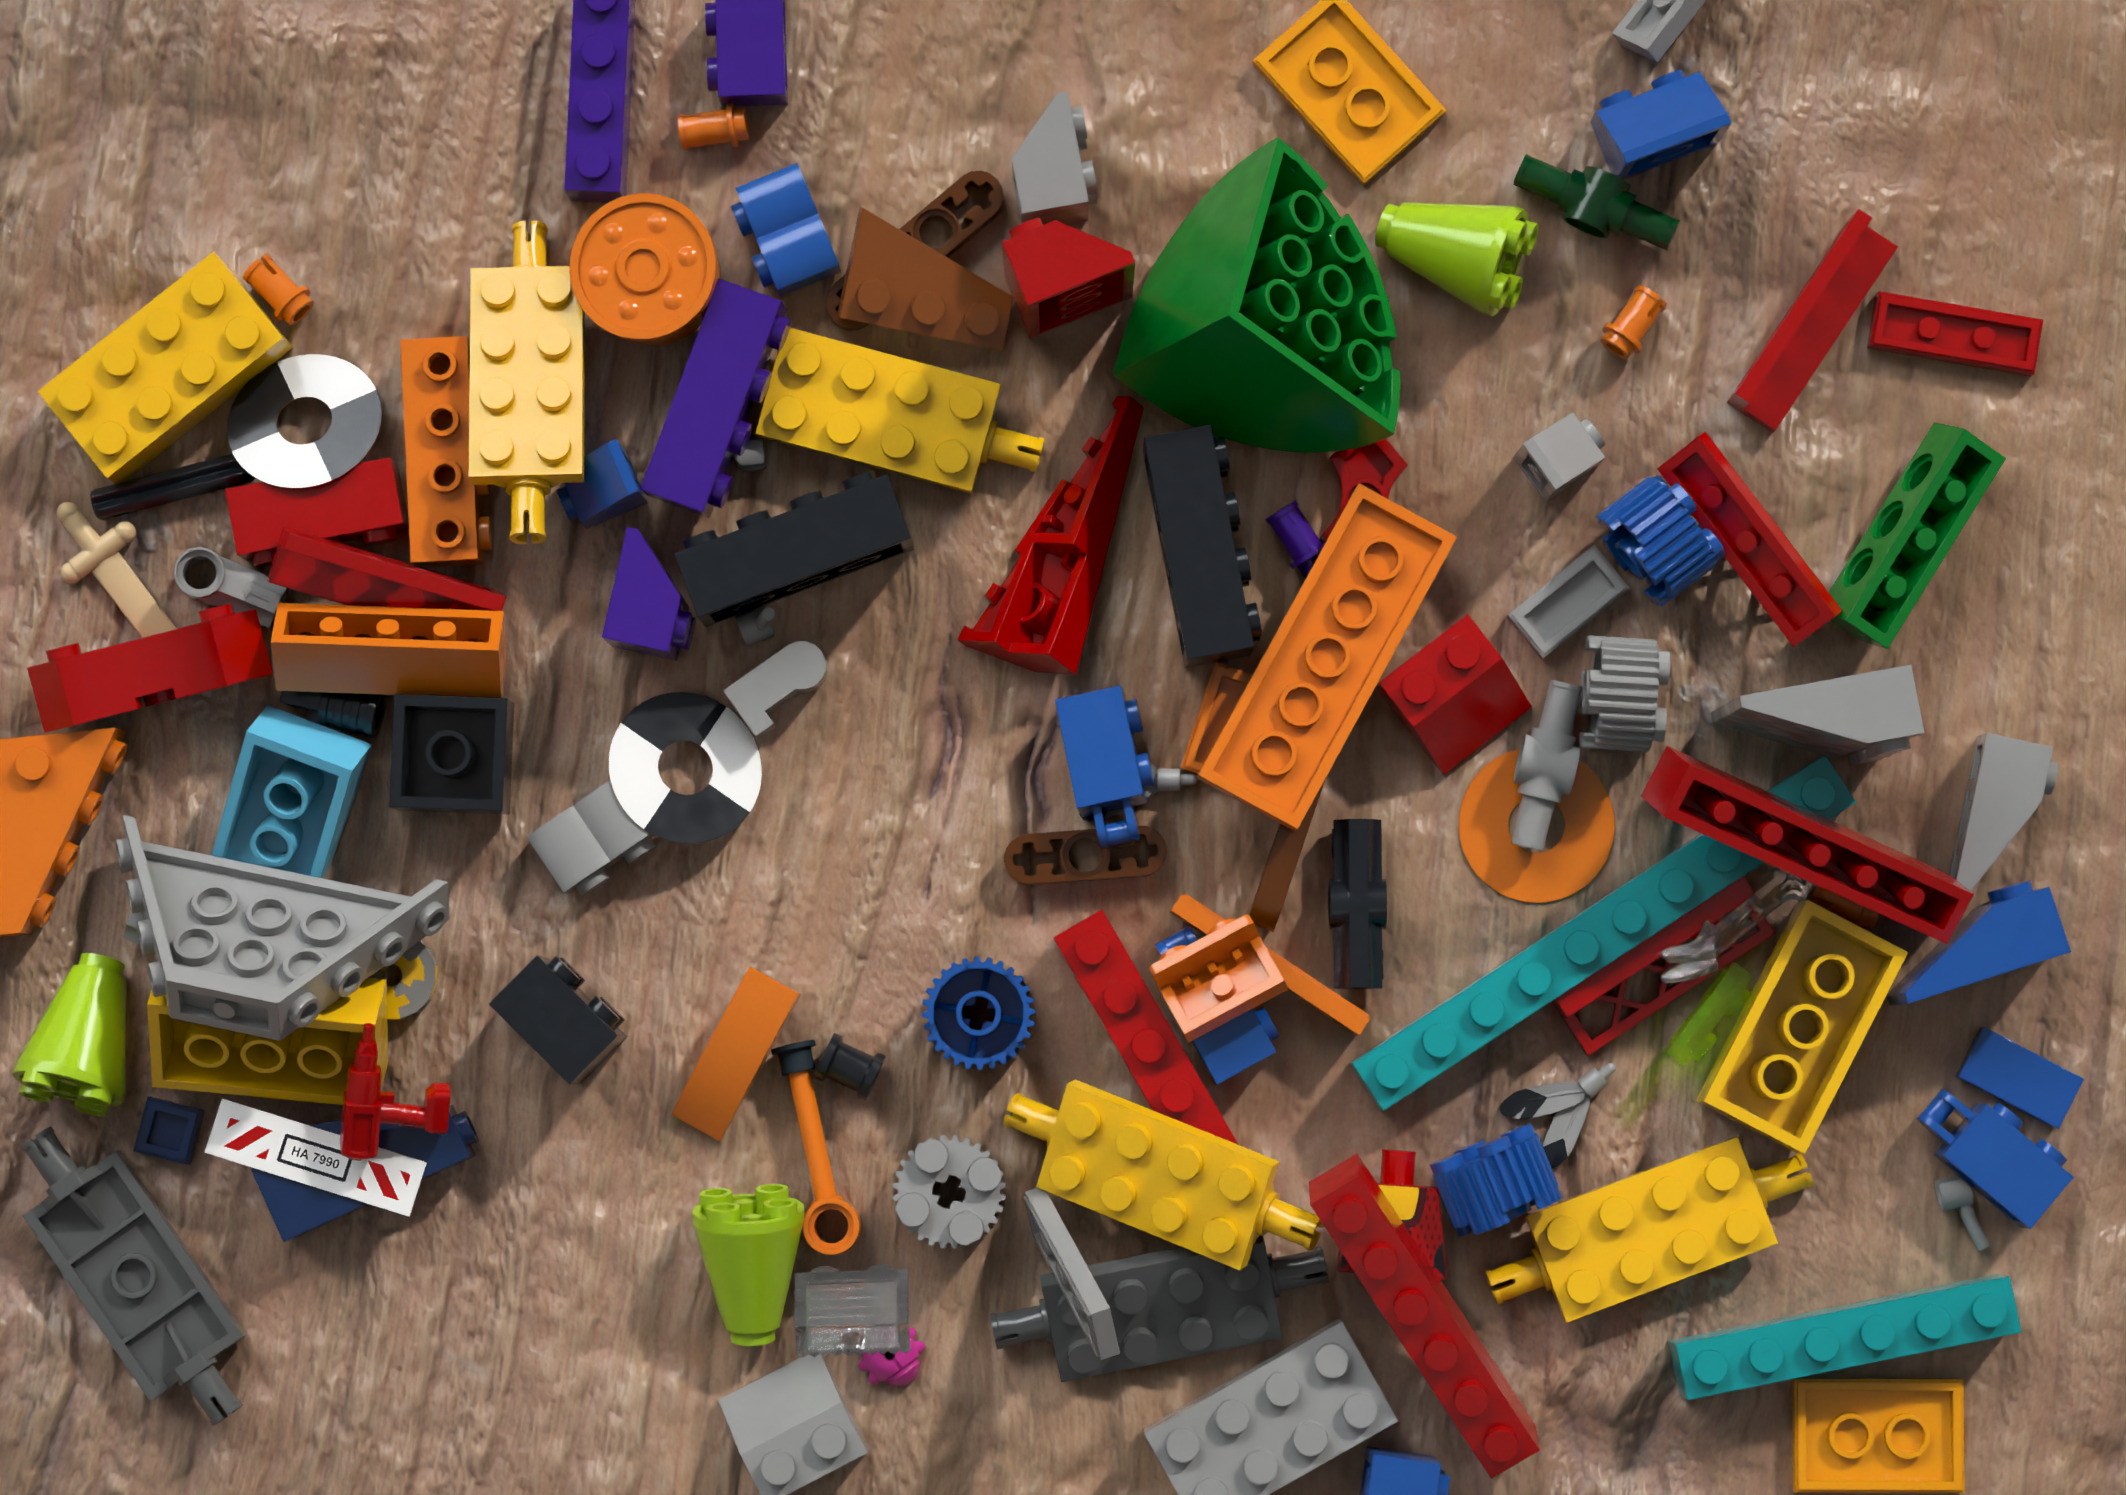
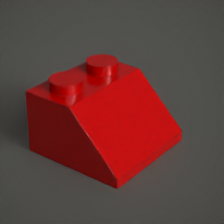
M1468 614L1386 676L1375 687L1442 775L1449 772L1532 707L1503 658Z

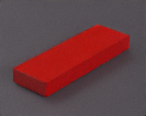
M1878 291L1875 295L1867 348L2031 377L2035 374L2043 319Z

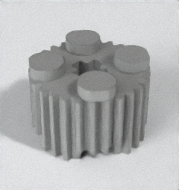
M1588 635L1586 637L1585 651H1595V656L1593 658L1592 670L1585 669L1581 671L1580 686L1582 691L1578 706L1579 713L1589 715L1590 733H1580L1579 746L1591 749L1650 751L1652 741L1664 742L1667 712L1666 708L1657 707L1658 686L1668 685L1670 652L1658 651L1657 641L1652 639Z
M946 1134L940 1136V1141L932 1137L924 1143H919L915 1151L910 1150L908 1152L909 1160L903 1159L900 1162L904 1169L896 1171L895 1176L899 1178V1181L893 1183L892 1188L898 1190V1194L892 1196L893 1200L897 1201L895 1211L900 1218V1222L909 1226V1233L918 1232L917 1239L919 1241L928 1238V1245L933 1246L935 1242H939L942 1249H945L948 1243H951L953 1249L958 1248L959 1244L968 1246L976 1240L979 1241L982 1238L983 1231L986 1233L991 1231L989 1223L996 1224L999 1220L995 1213H1002L1004 1209L999 1202L1006 1199V1194L1001 1192V1189L1006 1187V1182L1001 1181L1004 1173L997 1165L999 1163L998 1160L989 1158L991 1154L989 1149L984 1152L981 1150L982 1143L978 1142L972 1145L970 1137L960 1141L957 1134H954L951 1140H948ZM949 1175H953L961 1179L958 1188L966 1189V1194L963 1201L954 1200L950 1207H946L938 1202L941 1195L934 1194V1185L936 1181L945 1183Z

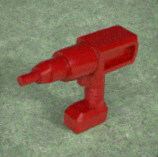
M372 1023L364 1024L363 1038L359 1040L356 1047L354 1063L349 1067L346 1091L343 1095L340 1131L341 1154L357 1161L368 1160L378 1155L380 1123L420 1128L431 1134H447L451 1097L449 1083H432L425 1090L424 1106L394 1102V1092L381 1091L382 1072L381 1067L377 1065L378 1048L376 1041L373 1039L374 1024Z

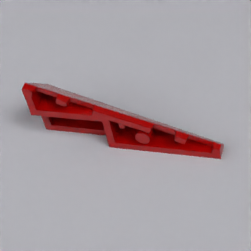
M1117 396L1112 405L1117 410L1116 414L1098 440L1089 437L1082 448L1087 457L1071 482L1063 479L1060 481L1016 547L1015 551L1020 557L1002 586L995 583L991 585L985 594L990 604L974 628L964 626L957 640L966 647L1034 672L1076 675L1144 409L1131 396Z

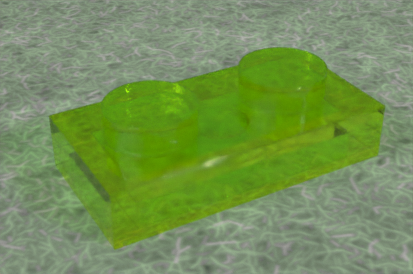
M1737 963L1728 964L1668 1041L1661 1053L1677 1066H1685L1690 1059L1698 1064L1718 1039L1711 1031L1724 1014L1733 1019L1750 998L1752 992L1746 989L1745 986L1753 976Z

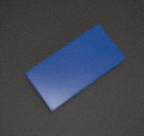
M1980 1027L1955 1076L2055 1129L2060 1128L2084 1081L2080 1076L1986 1027Z

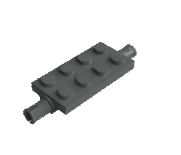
M48 1127L35 1135L36 1139L28 1140L21 1148L27 1153L49 1185V1188L46 1190L49 1196L24 1214V1219L148 1399L153 1401L175 1385L179 1384L181 1387L186 1384L211 1420L212 1426L227 1418L229 1414L241 1408L243 1404L241 1401H238L214 1366L218 1361L216 1356L247 1334L121 1151H114L87 1170L84 1166L78 1168L54 1134L53 1128Z
M1259 1235L1253 1246L1248 1265L1240 1271L1183 1247L1088 1265V1269L1110 1307L1120 1354L1101 1360L1094 1353L1052 1273L1040 1275L1044 1299H1039L1040 1305L998 1314L991 1313L990 1317L997 1349L1047 1338V1343H1053L1061 1382L1280 1339L1282 1338L1275 1300V1298L1280 1297L1279 1291L1318 1283L1325 1284L1329 1283V1279L1326 1273L1327 1268L1322 1247L1312 1251L1272 1258V1254H1267L1264 1237Z

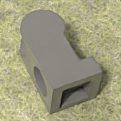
M796 641L785 646L724 689L723 692L759 740L776 727L768 714L798 692L809 693L818 689L825 682L828 674V663L822 651L815 644L807 641Z

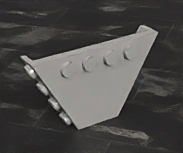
M123 815L125 838L115 840L121 873L131 871L133 879L126 880L132 914L142 912L144 920L137 921L142 954L153 953L155 962L148 963L153 996L164 995L169 1016L173 1019L281 1041L299 1027H306L312 1023L321 1011L341 997L351 995L363 981L384 966L394 964L406 950L424 937L437 933L450 919L449 888L446 881L435 879L412 897L143 842L140 838L135 817Z

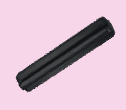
M233 454L94 489L90 494L91 504L96 517L106 520L252 482L255 477L238 463Z

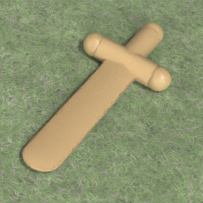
M63 502L60 504L56 512L57 517L82 549L80 553L61 567L60 576L62 580L68 584H75L92 572L141 638L177 629L118 552L127 543L134 540L136 536L134 525L127 521L120 522L115 528H111L100 537L74 503Z

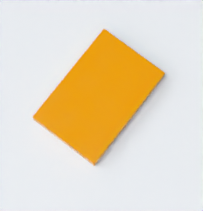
M1320 0L1252 61V65L1362 186L1367 184L1446 113V109L1347 0Z
M1792 1379V1491L1807 1493H1965L1964 1379Z

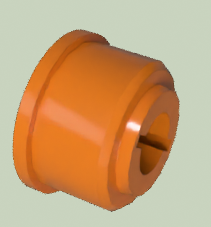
M637 193L610 201L587 219L574 241L570 255L569 273L572 289L579 305L586 315L604 331L640 345H669L693 334L701 325L718 278L720 279V265L710 233L698 216L689 208L666 196Z

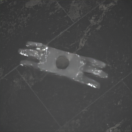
M1775 866L1772 867L1773 879L1718 924L1714 925L1709 921H1705L1694 941L1689 944L1670 947L1661 952L1662 957L1668 963H1680L1663 970L1661 980L1664 983H1677L1717 971L1718 962L1716 958L1724 950L1788 900H1805L1815 887V884ZM1754 910L1746 919H1744L1747 914Z

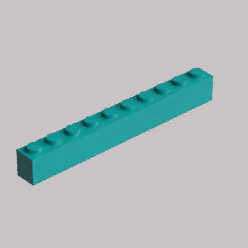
M1826 755L1813 760L1767 790L1829 820L1856 803ZM1700 834L1351 1061L1349 1065L1380 1111H1384L1764 863V861L1704 834Z

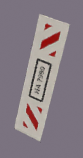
M223 1098L204 1152L410 1217L427 1162L379 1147L376 1157L362 1161L352 1160L342 1156L340 1135Z

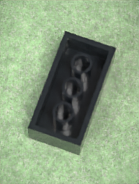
M1211 424L1144 437L1142 452L1184 667L1190 668L1251 656L1254 642L1260 641V636H1262V628L1257 604H1246L1243 587L1249 586L1251 572L1246 548L1235 549L1232 532L1239 531L1238 526L1241 523L1235 492L1224 494L1221 479L1228 477V470H1230L1224 437L1213 438Z
M868 471L843 481L844 491L824 498L821 491H814L791 500L789 504L792 510L771 517L768 510L760 511L736 521L739 529L737 531L719 537L716 535L715 530H710L684 540L683 544L686 550L677 552L674 555L699 620L705 627H708L761 605L770 604L914 550L888 475L876 478L874 471Z

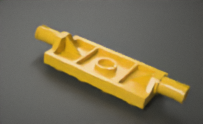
M519 221L512 225L513 267L471 268L468 477L471 485L494 484L504 488L505 492L511 496V531L509 539L512 542L527 544V523H529V534L532 535V544H539L546 541L545 496L550 494L551 488L560 483L584 482L585 312L574 295L570 281L569 266H546L548 226L540 221H531V241L529 242V233L526 232V221Z
M790 328L783 348L777 352L776 360L771 361L769 366L766 365L765 370L771 371L772 376L766 395L760 403L763 404L755 433L757 437L970 494L973 492L981 463L987 464L988 459L1029 469L1034 473L1037 471L1040 456L1019 450L1022 449L1041 455L1045 438H1038L997 427L998 421L993 420L1001 389V384L794 328Z
M1076 1079L1067 1083L1059 1110L1029 1099L1021 1093H1016L1008 1104L1007 1111L1012 1112L1013 1115L1006 1114L1004 1116L1003 1124L1005 1127L1016 1129L1047 1142L1048 1149L1036 1185L1039 1189L1239 1271L1248 1265L1253 1246L1259 1235L1263 1236L1267 1232L1304 1246L1305 1249L1310 1251L1318 1243L1322 1232L1316 1229L1317 1227L1323 1228L1324 1226L1318 1216L1281 1201L1280 1194L1274 1190L1273 1182L1280 1161Z
M1733 1137L1525 1215L1535 1248L1530 1250L1531 1255L1496 1269L1485 1271L1488 1284L1491 1286L1512 1279L1511 1283L1491 1290L1496 1304H1503L1504 1301L1544 1287L1546 1291L1552 1290L1564 1322L1568 1323L1778 1244L1765 1210L1768 1209L1767 1203L1802 1189L1814 1187L1810 1173L1804 1172L1787 1179L1789 1174L1808 1168L1803 1155L1798 1153L1794 1157L1755 1171L1752 1166L1749 1167L1738 1137Z

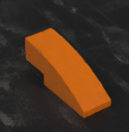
M749 966L671 1115L721 1142L767 1060L771 1049H773L777 1037L801 994Z

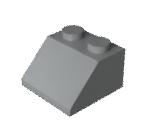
M819 1348L718 1400L738 1451L760 1495H788L867 1454L870 1450V1446Z

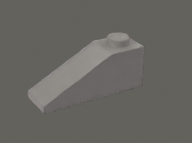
M1991 733L1977 736L1948 873L1969 891L1975 887L2042 803L2043 795L2052 794L2058 773V763L2051 761L2053 747Z

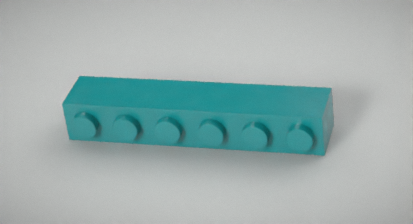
M1994 1274L1668 1340L1679 1396L1686 1400L2022 1333L2010 1276Z

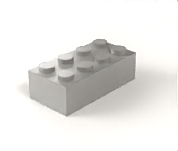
M1338 1318L1147 1426L1143 1431L1178 1495H1269L1395 1424L1398 1420L1345 1325Z

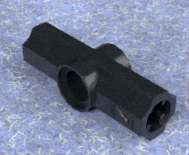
M1333 820V879H1329L1328 920L1329 929L1333 930L1334 989H1382V980L1384 979L1382 930H1386L1387 885L1386 879H1382L1381 820Z

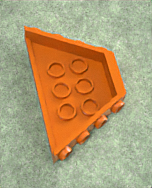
M106 728L0 739V938L32 935L36 926L43 928L49 920L56 903V897L52 896L51 893L59 875L66 877L72 870L80 851V846L74 844L83 824L90 826L102 806L104 796L99 794L98 791L107 773L114 775L124 759L127 744L123 743L122 740L126 731L119 728Z

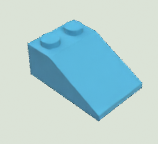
M267 705L246 731L211 856L325 879L357 796L372 744Z

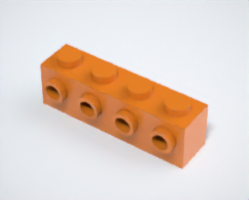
M468 336L401 339L410 562L423 568L483 565L484 550L493 549V530L491 517H482L481 495L490 494V485H471L468 477L470 339Z
M278 603L271 637L276 691L502 698L507 662L504 611Z

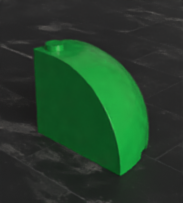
M1279 137L1254 151L1220 179L1198 202L1173 234L1147 276L1136 299L1124 332L1112 375L1171 416L1193 427L1211 424L1213 435L1241 444L1270 450L1302 453L1336 452L1370 445L1394 435L1399 411L1400 370L1392 368L1389 343L1396 339L1397 336L1389 300L1371 253L1350 215L1346 214L1340 217L1332 203L1323 193L1328 187L1325 181L1296 151Z

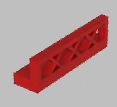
M1860 209L1849 218L1726 402L1772 433L1776 431L1898 248V246L1868 227L1872 217Z
M1706 432L1696 437L1657 468L1670 487L1678 483L1690 495L1697 507V510L1692 513L1693 517L1703 529H1709L1717 537L1724 548L1726 560L1793 647L1843 611Z
M284 526L267 581L272 584L352 606L502 611L506 596L497 589Z
M1745 876L1739 878L1551 1001L1587 1056L1776 934L1752 898L1756 893ZM1742 905L1758 930L1740 943L1717 938L1721 917ZM1712 924L1710 936L1697 934ZM1687 939L1708 943L1704 965L1694 973L1670 969L1674 948ZM1716 945L1731 948L1713 960ZM1665 954L1663 967L1651 965L1652 962ZM1641 969L1661 973L1657 997L1646 1004L1624 999L1628 978ZM1669 975L1684 978L1666 990ZM1618 985L1616 997L1603 995ZM1594 1000L1613 1003L1614 1009L1610 1027L1591 1039L1574 1013ZM1622 1006L1637 1009L1619 1021Z

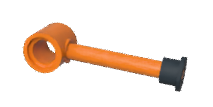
M808 1040L773 1048L771 1053L772 1055H778L782 1076L788 1075L815 1197V1201L810 1202L811 1207L804 1216V1237L814 1250L822 1254L837 1255L849 1251L857 1244L862 1233V1220L857 1209L845 1201L843 1195L837 1196L810 1070L815 1069L811 1047L816 1046L815 1040ZM829 1210L840 1211L848 1221L847 1234L837 1243L824 1241L817 1230L820 1216Z

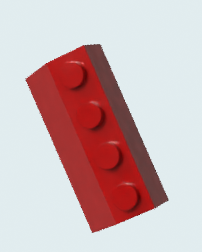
M1035 218L1009 230L1011 238L1002 241L1005 279L1030 339L1133 297L1135 260L1131 251L1057 220L1043 225L1041 218Z

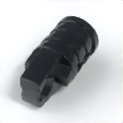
M282 691L280 702L308 710L306 719L328 728L333 726L336 729H346L357 734L364 733L365 737L376 738L383 722L387 695Z

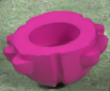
M894 1318L888 1325L878 1327L874 1333L871 1332L863 1343L856 1345L855 1353L863 1357L858 1364V1368L861 1371L870 1372L868 1380L873 1385L887 1381L890 1386H905L916 1378L920 1370L921 1361L918 1360V1357L925 1349V1344L922 1341H915V1328L908 1327L904 1329L902 1328V1320ZM888 1349L893 1350L895 1353V1357L891 1360L886 1359L884 1356V1352Z

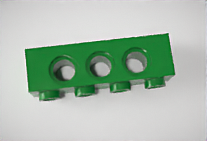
M1934 422L1831 587L1829 594L1843 611L1830 621L1857 640L1888 649L2006 458L1966 429Z

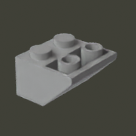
M1068 91L1056 94L1012 157L1013 182L1021 223L1035 218H1041L1043 225L1054 220L1064 224L1088 221V206L1097 203L1096 194L1098 193L1092 160L1081 162L1079 150L1087 149V131L1082 106L1071 107Z

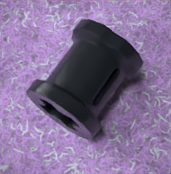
M834 1033L814 1078L821 1082L826 1078L857 1091V1098L866 1101L886 1056L881 1053H877L874 1056L843 1043V1036Z

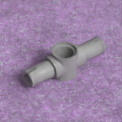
M1550 680L1539 727H1533L1531 735L1525 734L1523 737L1513 778V783L1519 784L1517 793H1521L1522 798L1511 841L1512 844L1543 851L1556 802L1561 803L1562 796H1569L1580 757V747L1575 746L1576 737H1573L1572 734L1582 691L1581 686Z

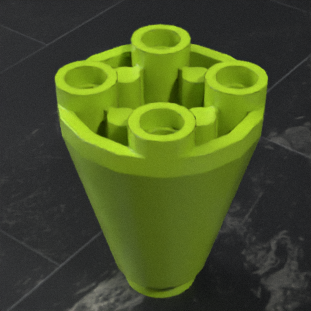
M1403 202L1400 206L1388 204L1385 207L1377 226L1375 245L1386 249V254L1481 314L1493 317L1502 307L1509 309L1515 307L1523 284V278L1516 276L1522 255L1529 256L1534 248L1539 225L1538 223L1528 221L1526 210L1516 206Z
M81 954L79 964L73 965L14 1064L12 1075L15 1080L21 1083L19 1095L44 1103L52 1102L53 1096L75 1101V1110L98 1117H106L110 1106H118L123 1103L126 1093L127 980L123 977L125 964L100 954Z
M760 1185L755 1188V1194L733 1195V1191L726 1188L702 1190L699 1192V1204L694 1206L692 1210L693 1228L724 1328L730 1331V1341L736 1345L760 1346L769 1344L775 1340V1330L781 1324L805 1216L804 1204L798 1199L789 1197V1187L786 1185Z

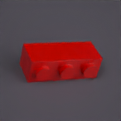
M391 457L358 463L341 477L313 487L283 488L259 482L225 489L237 555L246 561L253 559L255 567L271 566L283 526L338 543L363 538L365 546L398 540L397 531L409 529L398 463Z

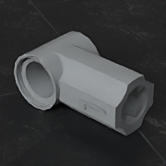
M196 547L188 549L180 555L174 567L175 582L193 600L205 602L215 607L231 603L234 614L256 609L260 625L270 630L274 625L277 604L285 603L289 588L269 583L267 581L268 575L224 558L208 548ZM203 560L212 562L217 572L212 585L204 589L192 588L187 579L188 570L191 566Z

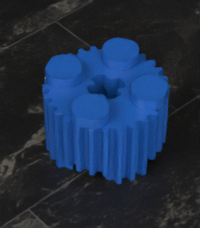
M1658 475L1647 477L1595 517L1600 526H1606L1610 531L1603 537V543L1609 549V553L1615 558V562L1624 571L1630 569L1639 579L1645 578L1646 582L1649 585L1651 584V586L1644 593L1652 603L1662 607L1716 567L1717 561L1725 556V551L1717 537L1709 529L1704 528L1702 530L1698 527L1695 519L1690 516L1697 510L1690 495L1678 483L1669 487Z
M975 956L974 961L971 963L967 958L962 960V965L955 962L952 963L951 968L941 971V979L934 978L932 980L935 984L934 989L927 988L926 990L930 995V999L923 1000L922 1003L928 1007L927 1011L922 1012V1017L928 1019V1023L923 1026L925 1030H931L927 1038L934 1043V1049L937 1052L941 1051L944 1053V1059L948 1060L953 1057V1064L956 1066L965 1062V1069H971L973 1064H976L978 1070H983L985 1064H988L993 1069L996 1068V1063L1006 1064L1007 1061L1017 1056L1019 1048H1025V1044L1022 1041L1024 1038L1030 1039L1031 1037L1027 1030L1035 1025V1022L1030 1020V1016L1035 1015L1036 1010L1029 1006L1034 1002V998L1029 997V986H1026L1021 975H1014L1015 970L1012 967L1005 970L1004 962L1002 961L994 965L993 959L987 957L985 962H981L980 957ZM977 997L988 999L989 1004L987 1008L995 1009L994 1021L984 1022L981 1030L970 1028L971 1019L963 1018L965 1005L974 1006Z
M1532 1123L1507 1131L1500 1135L1501 1138L1488 1143L1485 1140L1470 1144L1455 1151L1454 1155L1430 1164L1433 1179L1453 1228L1457 1230L1459 1237L1466 1236L1472 1231L1474 1235H1478L1493 1228H1498L1509 1223L1511 1219L1532 1210L1531 1206L1536 1205L1539 1210L1562 1199L1558 1189V1182Z

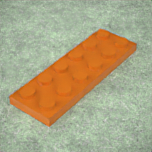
M1358 483L1202 766L1197 779L1296 832L1457 536Z

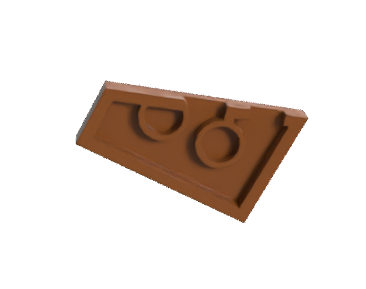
M859 207L837 317L1002 351L1014 297L868 210Z

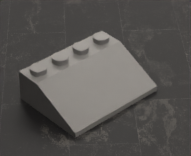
M1912 665L1742 695L1711 712L1713 724L1831 758L1848 755L1850 765L1882 760L1884 757L1900 753L1902 750L1911 749L1909 739L1925 733Z

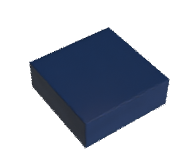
M148 1096L133 1151L191 1165L205 1110Z

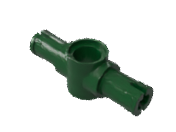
M1526 154L1514 179L1513 185L1557 204V210L1564 212L1562 218L1569 225L1596 237L1608 238L1610 232L1619 236L1620 232H1623L1667 251L1680 222L1677 218L1635 201L1636 195L1629 192L1630 184L1620 177L1596 167L1586 166L1583 172L1574 169L1571 174Z

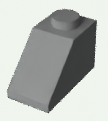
M1572 412L1523 443L1513 458L1542 499L1547 502L1597 467L1605 459V456L1600 451L1605 446V442L1598 430L1587 418L1580 422Z

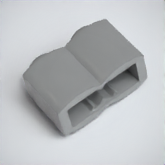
M610 780L527 836L562 891L569 894L577 889L581 896L590 893L610 878L605 870L618 860L624 858L627 864L630 865L656 848L652 840L654 835L637 825L621 807Z

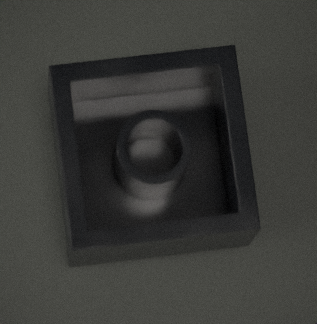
M394 694L389 807L398 811L510 815L515 703L508 698Z
M537 955L489 1005L568 1084H581L628 1037L619 1028L625 1019L603 997L595 996L591 1000L579 988L586 980L564 958L555 956L550 960L547 957Z

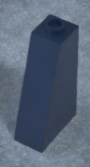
M450 1105L447 1134H431L420 1128L380 1123L378 1147L427 1162L421 1179L423 1181L475 1157L476 1155L471 1145L478 1142L479 1139L466 1111L457 1114L454 1106ZM341 1121L309 1125L340 1135ZM250 1167L283 1242L296 1239L370 1205Z

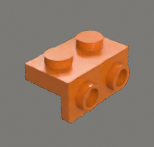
M1249 914L1238 919L1230 918L1219 922L1209 931L1208 935L1188 946L1179 945L1167 950L1160 956L1158 962L1149 967L1162 997L1188 1043L1288 990L1284 978L1260 938Z

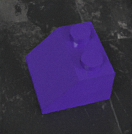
M627 527L602 638L615 648L677 661L680 649H690L696 618L692 617L691 612H688V604L645 537L638 529Z

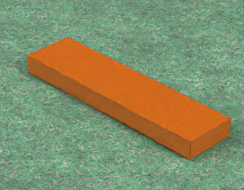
M1186 893L1185 895L1181 894L1170 913L1205 936L1208 935L1209 931L1216 924L1225 920ZM1266 947L1284 978L1289 992L1354 1035L1359 1036L1370 1020L1368 1018L1369 1014Z

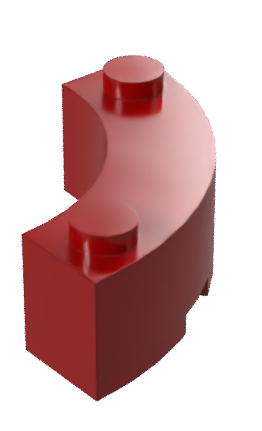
M230 603L199 611L200 623L85 653H81L79 643L46 651L48 662L27 668L44 733L142 708L141 696H143L145 707L273 674L256 609L234 614L232 604Z

